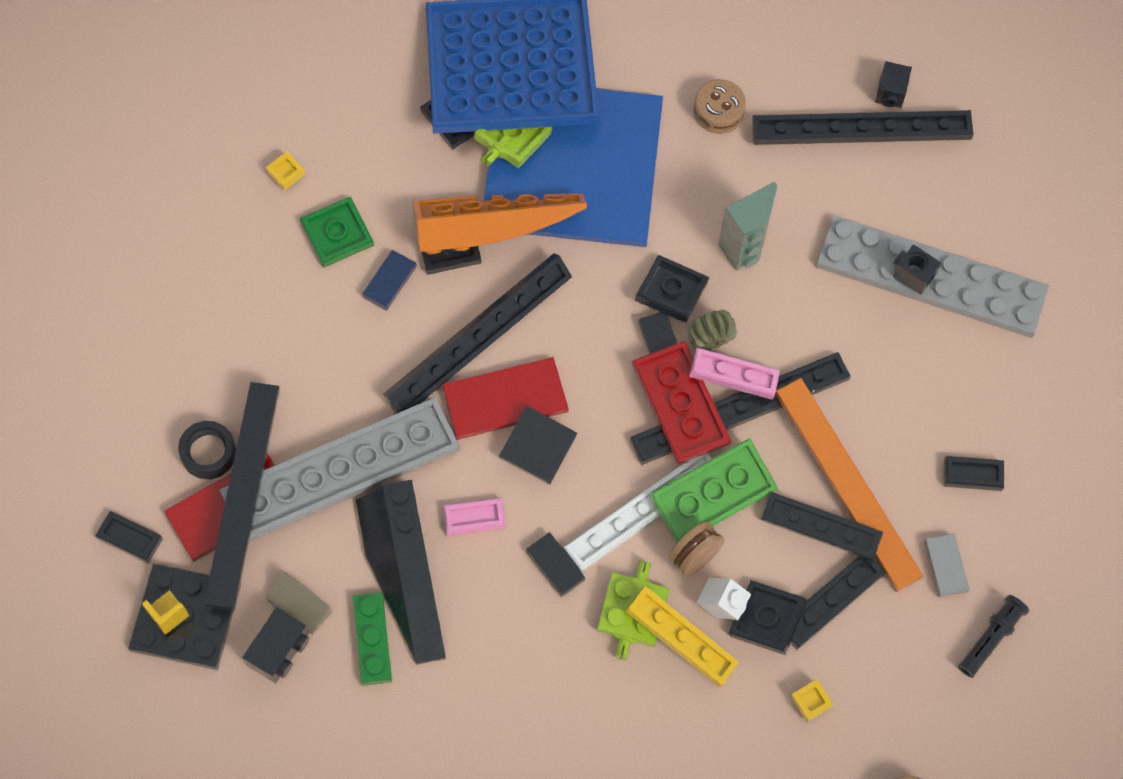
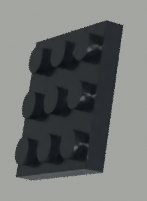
M153 563L142 603L147 600L151 605L170 590L179 603L181 602L185 607L189 617L165 635L141 604L128 649L134 653L218 670L234 611L205 607L204 601L210 575Z

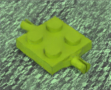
M552 127L486 131L485 129H478L475 132L474 140L489 149L481 157V162L483 164L486 163V166L489 167L497 157H500L519 169L551 135Z
M639 561L636 576L628 577L612 572L596 631L611 635L616 640H619L614 655L617 659L621 656V660H627L630 644L640 643L650 647L656 645L657 637L625 612L644 586L667 602L670 588L653 584L647 580L651 566L649 562H646L644 567L645 561Z

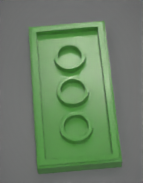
M748 438L650 493L649 496L675 543H677L698 524L709 522L714 526L769 495L771 492L776 491L778 487L751 439Z

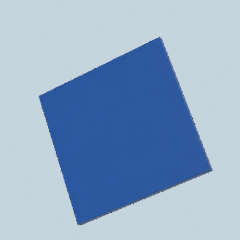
M461 0L426 2L433 134L477 131L478 129H485L486 131L599 124L587 0Z
M596 89L599 124L552 127L551 135L519 169L500 157H497L488 167L484 200H492V195H503L506 199L516 200L520 195L531 194L538 197L539 200L544 199L546 194H583L587 202L586 209L528 235L647 247L663 96Z

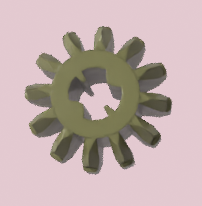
M722 309L696 317L695 320L689 323L687 328L688 337L694 349L698 347L709 351L728 344L729 341L736 337L738 332L730 312Z

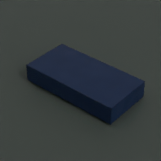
M392 250L362 293L363 298L387 311L416 269V262Z

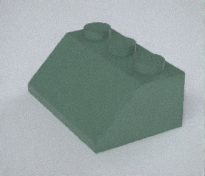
M775 182L731 204L725 209L719 246L736 271L744 266L749 268L760 260L777 190Z

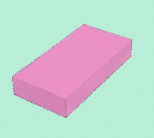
M502 498L443 505L447 536L506 528Z

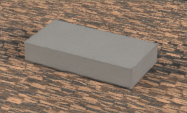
M955 534L925 539L924 543L939 598L967 593L970 589Z

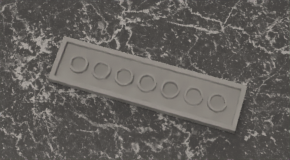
M835 215L833 216L816 268L1030 338L1035 334L1049 287L1048 284ZM913 244L942 263L937 275L922 295L893 277L897 267L893 263L902 250L907 252ZM909 265L912 270L921 271L919 267Z
M432 398L264 470L249 542L460 451V446L436 398ZM229 486L220 489L224 502L226 501Z

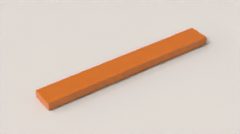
M802 378L777 390L775 395L854 522L883 532L875 558L896 592L920 580L923 577L922 572Z

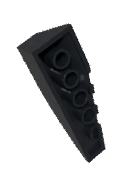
M412 480L382 485L356 500L366 558L385 595L416 665L446 659Z

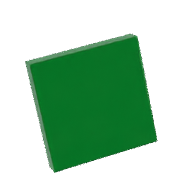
M351 196L300 218V223L323 268L374 246V241Z

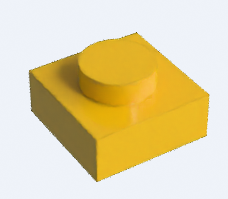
M288 151L266 167L267 173L284 191L306 175L305 169Z
M818 679L791 695L792 700L806 722L819 716L834 705Z

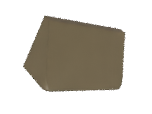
M283 572L266 598L283 612L307 625L308 631L312 635L332 613L328 604L286 572Z

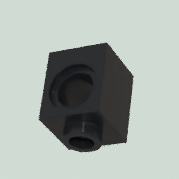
M885 61L875 102L889 108H902L912 67Z
M913 244L907 252L902 250L893 263L897 266L893 277L922 295L937 275L942 263ZM909 265H915L919 267L921 271H914L909 267Z

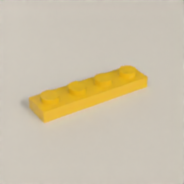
M646 586L640 590L625 610V612L718 687L725 683L739 663L738 660Z

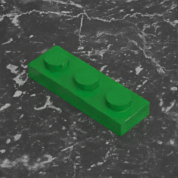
M383 592L354 595L353 603L361 684L366 686L391 683L392 674Z

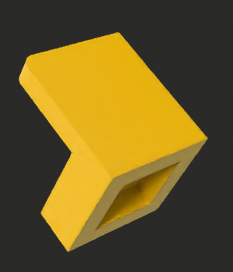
M170 590L151 605L147 600L141 603L165 635L189 617L185 607L181 602L179 603Z

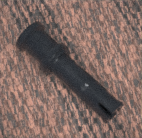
M1007 595L1004 599L1006 603L1000 611L990 617L988 629L975 643L964 660L959 663L958 669L966 676L974 678L977 671L1004 636L1012 635L1015 631V624L1022 615L1026 616L1028 614L1029 608L1015 596Z

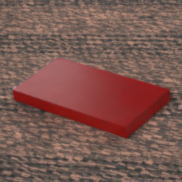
M685 341L632 360L634 371L677 465L731 444L729 434L704 381L689 377L693 357Z
M554 357L442 384L457 440L515 426L526 406L547 417L569 412Z
M268 453L264 470L275 466ZM231 474L164 511L193 562L216 549L225 506L220 489L229 486Z

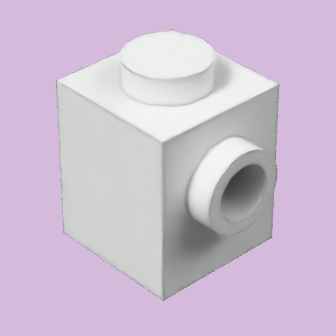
M709 577L696 603L715 618L739 620L746 609V604L751 594L732 579Z

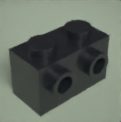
M276 607L243 655L242 659L245 665L276 684L280 677L285 678L293 665L291 660L297 652L301 653L307 646L310 639L308 637L307 625Z

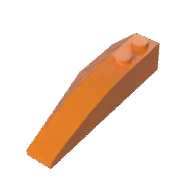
M582 193L546 194L544 199L539 200L538 197L531 194H523L516 198V200L506 199L503 195H492V200L478 201L477 195L413 201L419 250L428 254L440 253L445 249L465 251L470 247L512 239L560 222L587 208V202Z

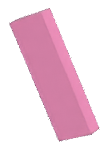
M697 347L689 377L772 400L775 396L780 370Z

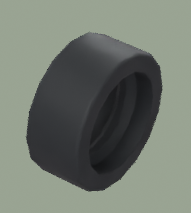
M201 421L194 423L184 431L179 440L178 451L184 467L191 475L200 479L211 480L221 477L231 469L234 463L236 447L231 433L225 426L215 421ZM206 435L219 437L225 446L222 458L210 465L197 464L190 454L192 444L198 438Z

